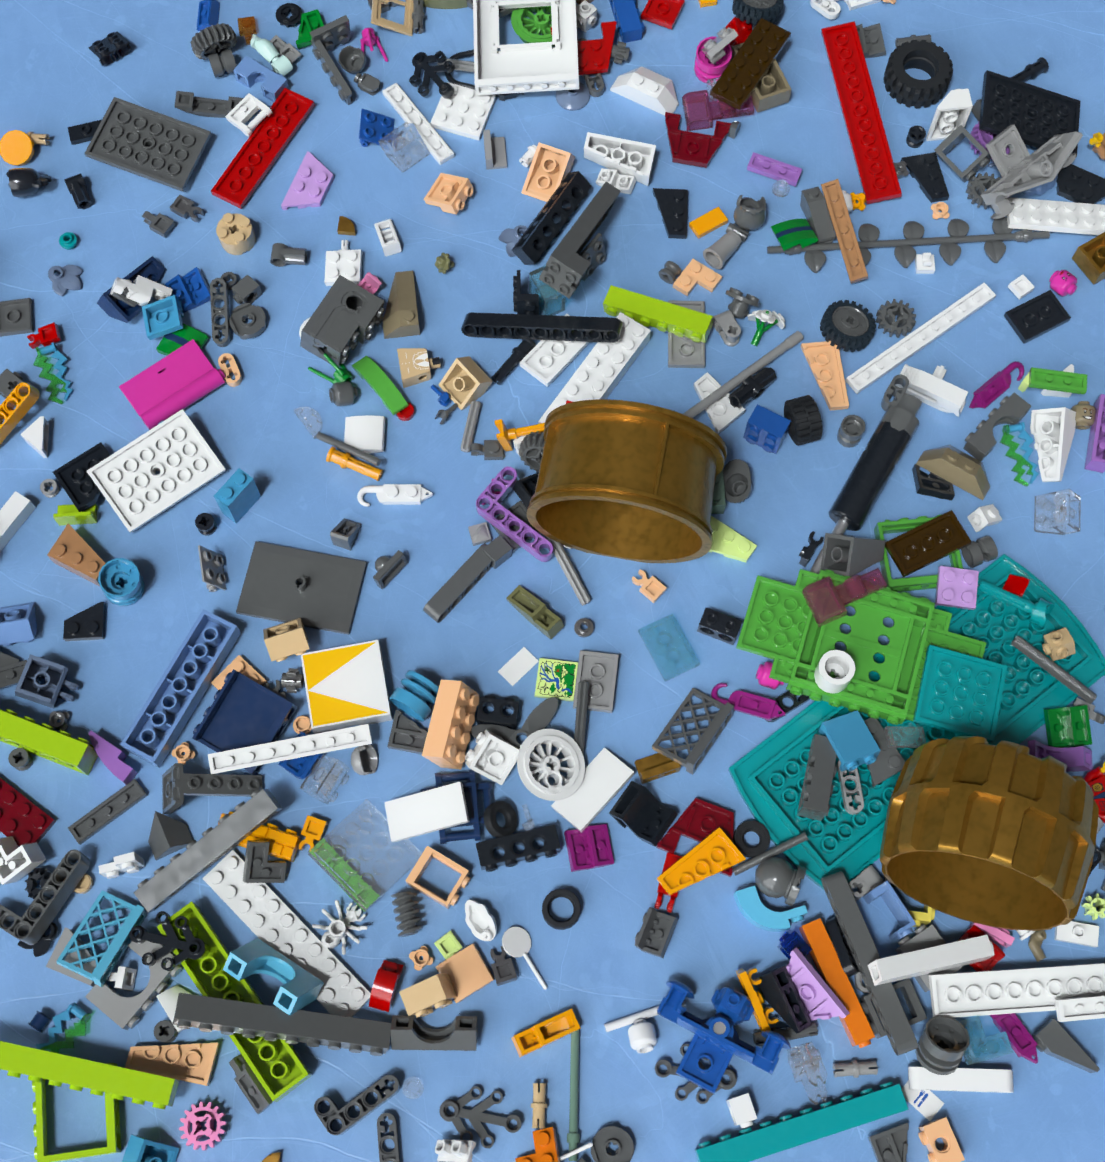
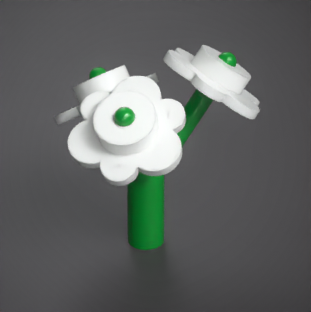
M757 310L753 311L752 314H748V320L756 322L757 330L751 341V344L756 347L763 333L775 324L780 329L785 327L783 316L775 311Z

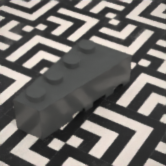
M815 734L812 738L797 812L798 816L821 821L824 816L828 815L830 807L829 798L833 792L832 780L837 771L835 761L838 756L826 736Z

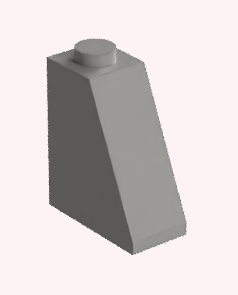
M65 927L46 967L94 987L96 985L94 981L56 962L75 933ZM80 937L77 939L78 946L85 944ZM89 948L79 950L81 960L94 956ZM77 951L68 954L64 961L68 963L79 961ZM95 960L84 963V970L92 974L96 968Z

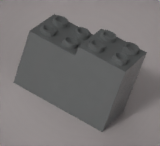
M339 275L302 329L300 347L328 362L323 356L326 353L338 367L341 363L345 364L349 358V351L351 349L354 350L358 342L363 344L366 339L370 340L374 333L373 328L375 325L379 326L382 322V315L385 311L383 308L384 300Z

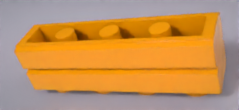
M222 813L220 819L227 814ZM267 823L266 826L261 825L237 845L246 848L247 840H267L270 842L268 855L294 862L301 838L297 836L296 831L286 829L283 832L278 830V826Z

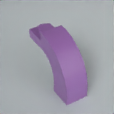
M1036 740L1028 741L1030 755L1040 759L1052 756L1067 765L1066 772L1093 770L1092 751L1084 746L1057 748L1046 746Z

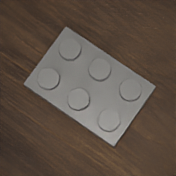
M580 650L573 709L577 707L578 683L583 681L589 683L587 710L612 713L619 655Z

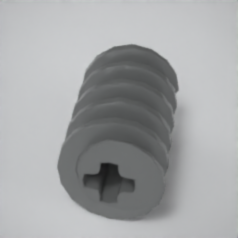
M408 891L391 895V897L397 898L392 901V905L398 906L393 911L395 914H400L395 917V921L402 922L396 927L397 930H402L398 937L415 935L423 928L422 925H417V922L422 920V918L415 917V914L420 912V909H414L413 907L419 903L412 900L417 893Z

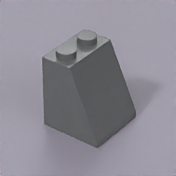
M825 533L820 570L834 571V574L853 576L883 560L886 540Z

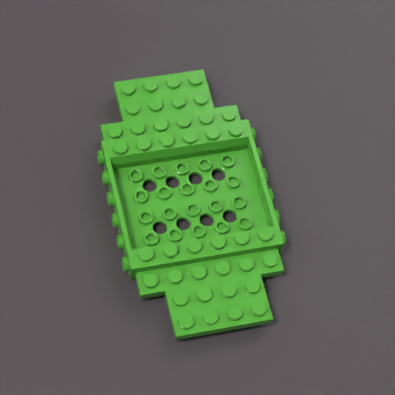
M800 569L795 586L757 575L736 648L773 659L769 678L788 683L786 690H790V693L800 696L803 694L809 696L814 701L823 700L829 702L831 706H843L851 712L858 710L859 713H866L870 718L886 719L890 724L898 725L902 724L905 719L913 721L929 645L983 659L986 642L949 632L952 613L935 609V603L930 602L927 598H916L907 592L899 593L892 591L889 587L875 586L869 581L861 582L851 576L834 574V571L820 570L819 574ZM848 606L853 607L856 611L855 615H846L845 608ZM891 618L894 625L890 628L884 626L883 619ZM842 624L849 625L851 632L848 634L842 633L840 626ZM882 635L888 637L889 644L881 645L878 642V637ZM842 642L846 646L844 652L849 654L855 663V673L843 691L833 694L827 693L820 689L815 682V668L825 653L836 650L835 644ZM877 653L882 654L884 662L876 663L873 656ZM872 671L877 672L880 676L879 681H871L868 676L869 673ZM830 672V677H837V675H834V672Z

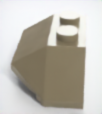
M951 445L923 451L916 463L981 500L985 498L990 489L983 462Z

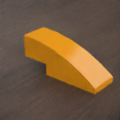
M569 1009L514 1035L511 1039L521 1058L579 1030L580 1026L573 1010Z

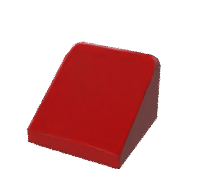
M1009 574L1002 589L1022 597L1030 580Z

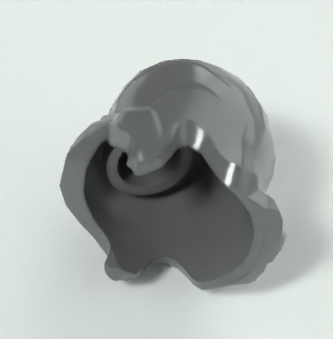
M740 195L737 199V206L733 215L736 225L748 231L758 229L766 219L765 198L761 197L760 200L755 201L752 198Z

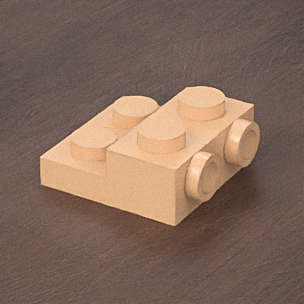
M440 173L425 196L424 201L426 204L440 207L443 212L457 215L459 210L464 209L466 199L473 195V186L469 178Z

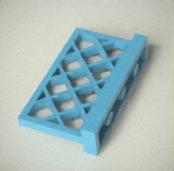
M102 890L57 959V964L103 987L131 942L129 937L131 929L135 926H141L146 918L145 908L138 904L137 906L132 905ZM106 898L112 901L113 907L101 910L99 905ZM123 908L131 910L127 917L118 918L117 910ZM114 911L117 920L104 924L102 915ZM100 916L102 925L89 928L88 922L90 919ZM118 924V933L108 937L106 928ZM103 929L105 938L93 941L91 932ZM89 934L90 943L78 946L77 939L79 936ZM107 942L108 948L106 952L96 955L94 946ZM92 947L94 956L81 960L79 950ZM77 951L79 961L72 963L64 961L68 954ZM95 960L96 968L92 974L85 971L83 964Z

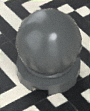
M771 857L763 860L757 867L755 883L760 892L766 896L773 898L784 896V903L792 906L800 891V888H797V886H799L801 879H804L807 868L798 865L797 869H793L786 860Z

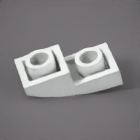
M601 168L596 184L602 187L605 182H608L619 189L620 193L631 194L637 180L635 176L621 175L617 170Z

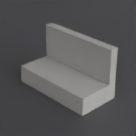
M483 130L486 170L507 168L504 137L491 138L490 130Z

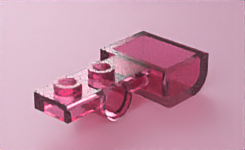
M707 90L689 92L682 97L687 131L712 128L713 120L754 114L752 96L748 98L741 110L720 100L709 102Z
M879 568L861 576H852L838 586H834L830 576L806 586L802 590V594L820 627L846 616L847 609L845 605L886 588L887 583Z

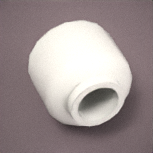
M644 1019L634 1021V1024L629 1027L628 1036L631 1048L636 1050L637 1053L651 1052L657 1044L654 1025L646 1022Z

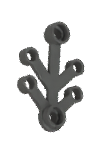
M683 1044L681 1046L680 1053L683 1057L685 1055L683 1053V1047H689L690 1044ZM659 1060L655 1064L654 1070L657 1076L665 1078L669 1075H677L678 1067L671 1066L669 1061ZM699 1061V1067L703 1070H706L702 1063ZM660 1065L666 1066L667 1071L665 1073L659 1071ZM727 1068L724 1075L729 1076L730 1081L724 1083L721 1080L716 1092L720 1089L729 1090L735 1086L737 1076L732 1069ZM689 1082L684 1087L676 1089L675 1098L679 1101L685 1100L688 1094L696 1089L698 1085ZM679 1090L685 1092L684 1098L678 1097L677 1093ZM707 1090L699 1091L696 1094V1101L699 1104H705L713 1094ZM700 1093H704L706 1095V1100L704 1102L700 1101L698 1098Z
M477 1086L472 1087L469 1093L457 1101L448 1099L441 1104L440 1116L445 1121L454 1124L460 1134V1140H463L464 1133H469L471 1136L470 1140H473V1134L466 1130L460 1119L461 1117L469 1119L479 1135L484 1148H491L494 1145V1139L488 1135L481 1122L503 1126L510 1133L518 1132L522 1125L520 1118L516 1115H509L505 1118L482 1113L494 1104L502 1102L503 1095L500 1091H493L489 1098L471 1110L462 1109V1107L473 1099L478 1100L481 1098L482 1090ZM474 1089H478L480 1091L478 1097L472 1096V1091ZM495 1093H498L501 1096L498 1102H495L492 1099ZM449 1106L454 1108L452 1115H448L446 1112ZM510 1120L517 1121L515 1128L509 1127ZM486 1137L492 1140L490 1146H485L483 1143Z

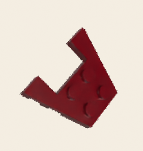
M665 112V123L672 162L707 168L728 135L732 123L716 121L714 135L712 136L678 130L681 115Z
M695 798L662 840L659 841L656 848L674 854L681 835L701 843L719 827L733 842L734 813ZM732 867L719 873L731 877Z

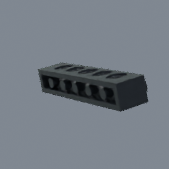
M579 171L567 174L513 247L512 251L524 265L539 262L542 253L550 247L553 238L559 235L562 226L569 221L570 215L578 209V204L588 195V191L592 186Z

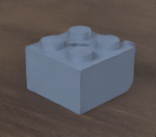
M30 654L15 689V696L54 709L58 698L71 702L75 699L71 694L61 692L62 687L78 690L79 685L66 680L69 668ZM41 678H43L46 684L39 685L37 680L41 681Z

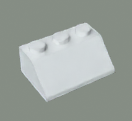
M969 89L951 90L938 105L926 141L944 140L960 125L965 127L973 107Z

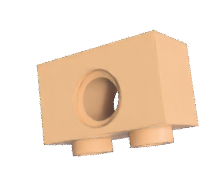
M947 1117L939 1118L918 1127L920 1130L918 1133L920 1141L923 1145L927 1146L929 1154H927L929 1162H961L965 1160ZM937 1138H941L944 1142V1148L941 1151L935 1146Z

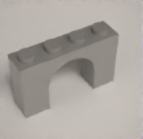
M132 941L128 945L140 957H143L145 953H153L163 947V945L148 941L142 944ZM172 952L157 960L153 966H149L150 980L147 987L136 996L122 997L105 983L103 987L95 985L85 997L122 1029H132L139 1022L140 1018L138 1017L142 1012H146L151 1008L156 995L165 991L170 978L179 974L182 964L176 965L172 971L162 969L161 962L164 958L175 957ZM152 956L147 958V963L151 962ZM171 961L166 963V968L171 966Z

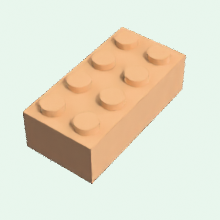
M440 681L422 752L423 757L441 768L462 770L467 745L470 742L471 728L475 722V712L479 704L480 694L462 681Z

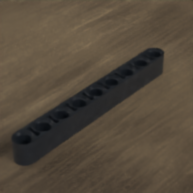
M471 312L466 314L461 331L468 337L614 343L620 339L623 323L618 318Z

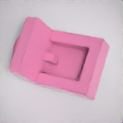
M370 272L358 284V286L372 294H375L382 285L379 279Z

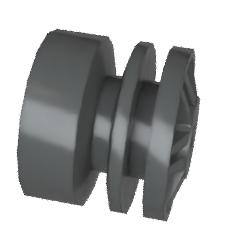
M935 1016L926 1023L918 1041V1048L915 1051L917 1060L925 1069L937 1075L954 1073L969 1046L970 1037L968 1031L960 1022L951 1017Z

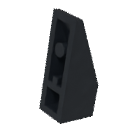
M785 966L758 977L762 980L758 986L764 999L796 1034L812 1026Z

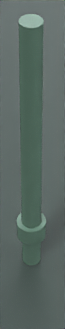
M579 1030L571 1033L569 1133H567L569 1152L577 1149V1143H580V1134H578ZM577 1154L569 1157V1161H577Z

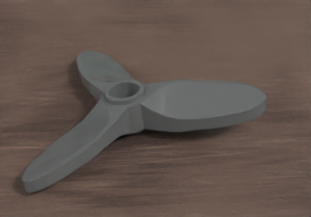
M551 697L540 703L527 717L521 729L513 730L499 725L481 724L471 728V735L477 738L480 732L484 733L487 729L520 749L522 744L517 742V738L520 735L528 737L538 730L545 729L558 709V700L555 697ZM530 757V762H536ZM529 766L530 771L537 770L536 767ZM537 772L532 775L535 780L538 777L539 773Z

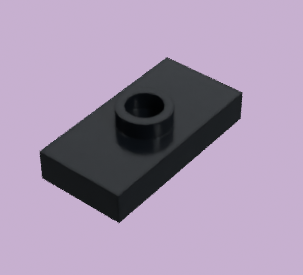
M102 119L67 127L71 144L75 145L91 141Z

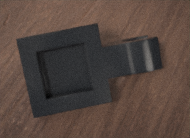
M811 532L809 535L808 548L804 546L799 554L801 557L799 564L804 567L807 566L824 537H821L819 541H815L813 539L815 532Z

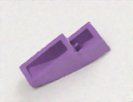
M90 730L88 734L91 743L104 765L124 784L130 783L138 773L123 762L127 756L114 745Z

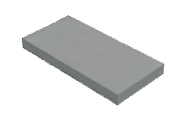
M668 300V303L704 313V301ZM668 332V368L705 367V343L694 342L690 338L678 337L674 333Z

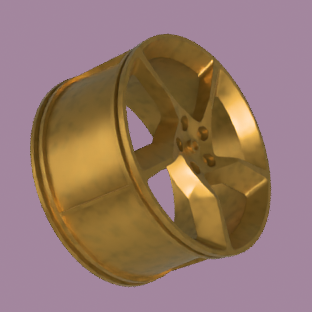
M596 399L576 401L559 406L548 414L544 424L545 444L535 494L531 497L527 509V519L537 531L556 542L576 550L643 563L685 562L700 558L710 551L713 534L710 519L715 479L723 470L727 456L725 442L715 431L684 414L654 405L623 400Z

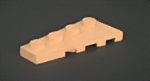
M831 341L802 343L801 349L829 410L848 409L849 401L840 351L836 349L837 345L831 346Z
M220 1043L130 1047L125 1068L209 1086Z

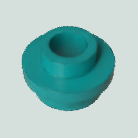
M66 232L60 236L59 244L64 249H74L77 245V237L71 232Z

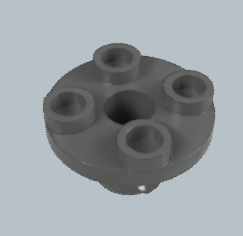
M730 287V290H727L725 293L734 298L732 303L728 305V309L735 318L743 319L747 316L749 305L756 307L760 305L757 297L747 294L745 297L740 290Z

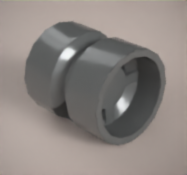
M231 49L222 51L220 56L218 54L208 55L215 78L224 75L225 71L229 74L234 73L237 65Z
M848 415L842 420L837 433V440L841 445L848 448L858 445L865 431L863 419L857 415Z
M990 536L979 538L976 542L972 541L970 545L961 549L963 558L970 568L981 565L983 561L989 562L998 557L996 544Z

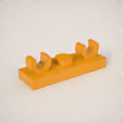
M743 968L736 970L735 972L743 991L751 1000V1005L754 1009L753 1014L759 1029L762 1032L765 1030L771 1031L768 1023L776 1024L778 1018H768V1014L773 1012L774 1009L767 1007L763 1011L761 1005L764 1003L760 992H756L752 984L758 985L762 982L760 978L755 980L751 978L752 974L757 972V969L750 968L747 972Z

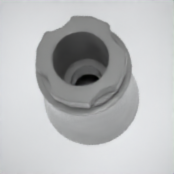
M729 231L713 245L703 251V257L712 268L721 269L728 258L738 249L742 240L734 231Z

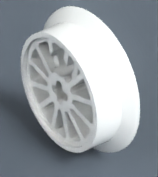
M541 729L529 735L522 743L517 756V769L521 781L532 794L544 800L559 801L570 797L580 787L585 774V761L580 747L569 735L556 729ZM541 744H546L545 753L543 751ZM552 746L557 748L553 755H551ZM535 747H536V750H537L539 756H538L536 753L533 752V750L535 749ZM561 751L565 758L559 760L557 756ZM530 757L536 762H530ZM567 761L568 768L560 767V763ZM529 766L536 767L537 770L530 771ZM559 771L567 772V777L565 778ZM538 772L539 775L535 780L532 775ZM548 777L554 778L555 782L553 785L549 783Z

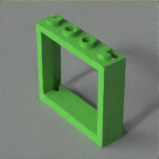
M941 515L932 518L921 516L911 520L909 518H901L897 521L885 520V522H879L874 528L875 538L884 540L883 534L908 532ZM884 548L883 560L880 561L884 586L896 592L937 588L938 575L891 579L887 551ZM960 550L950 554L951 567L963 569Z

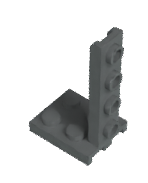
M344 15L311 31L310 35L312 37V52L317 60L320 59L323 71L329 74L333 87L338 88L341 100H345L347 105L353 103L352 91L328 54V51H331L334 47L351 40L349 19Z
M175 763L162 775L163 814H172L184 804V795L251 797L250 795L259 788L263 789L262 775L183 773V763Z

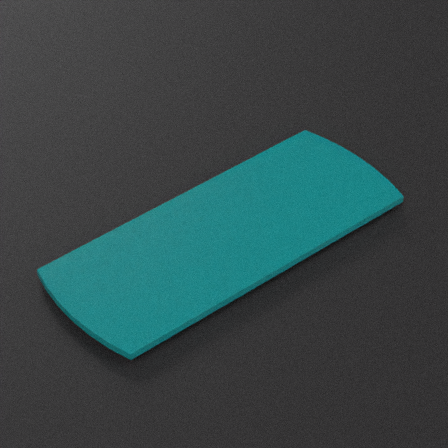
M1005 554L978 574L976 609L969 610L940 605L935 607V609L952 613L949 632L986 642L983 659L1007 665L995 738L992 743L988 742L990 745H998L1001 741H1009L1016 744L1022 743L1045 724L1044 709L1066 707L1078 697L1076 693L1015 648L1011 643L1016 636L1022 637L1051 659L1043 651V635L1066 627L1075 641L1076 653L1053 662L1087 688L1105 675V658L1083 624L1042 581ZM1009 574L1029 579V584L1022 598L1034 604L1039 602L1040 598L1055 604L1052 612L1046 615L1044 627L1042 628L1029 622L1031 618L1030 613L978 590L981 581L984 580L1003 588ZM877 653L873 656L876 663L884 662L882 654ZM872 671L868 675L869 679L873 682H877L880 679L877 672ZM821 700L810 704L729 767L728 771L751 814L757 822L767 828L770 840L776 846L805 832L808 840L782 853L796 867L800 865L807 868L805 875L824 890L821 882L822 877L842 871L849 883L880 858L888 805L901 771L873 787L867 765H860L857 769L864 807L856 815L849 814L844 808L838 771H836V775L832 780L833 792L829 798L830 807L828 815L824 816L821 821L798 816L797 812L812 738L815 734L820 735L819 729L822 722L851 713L846 707H834L829 705V702ZM860 712L864 721L870 718L866 713ZM877 719L904 761L913 755L914 750L927 742L941 738L950 740L956 736H964L907 719L898 725L890 724L886 719ZM836 758V761H835V765H836V766H837V762L839 761V758ZM847 770V774H846V775H843V777H846V776L849 775V771H848V770ZM845 781V787L848 790L856 788L854 781ZM857 793L853 795H847V797L852 796V802L849 804V806H853L854 810H856L857 806H859L858 803L854 802V796L857 795Z

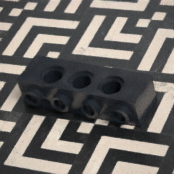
M555 824L476 843L481 870L486 869V872L495 871L498 869V866L502 865L513 867L523 860L526 863L534 862L540 856L551 858L557 856V852L561 851ZM540 840L544 843V847L535 849L533 843ZM516 845H522L524 851L521 854H516L513 848ZM496 850H503L505 854L502 858L497 859L493 856Z

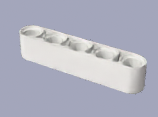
M908 1067L910 1090L1014 1093L1012 1070L957 1068L954 1073L949 1075H937L924 1067Z

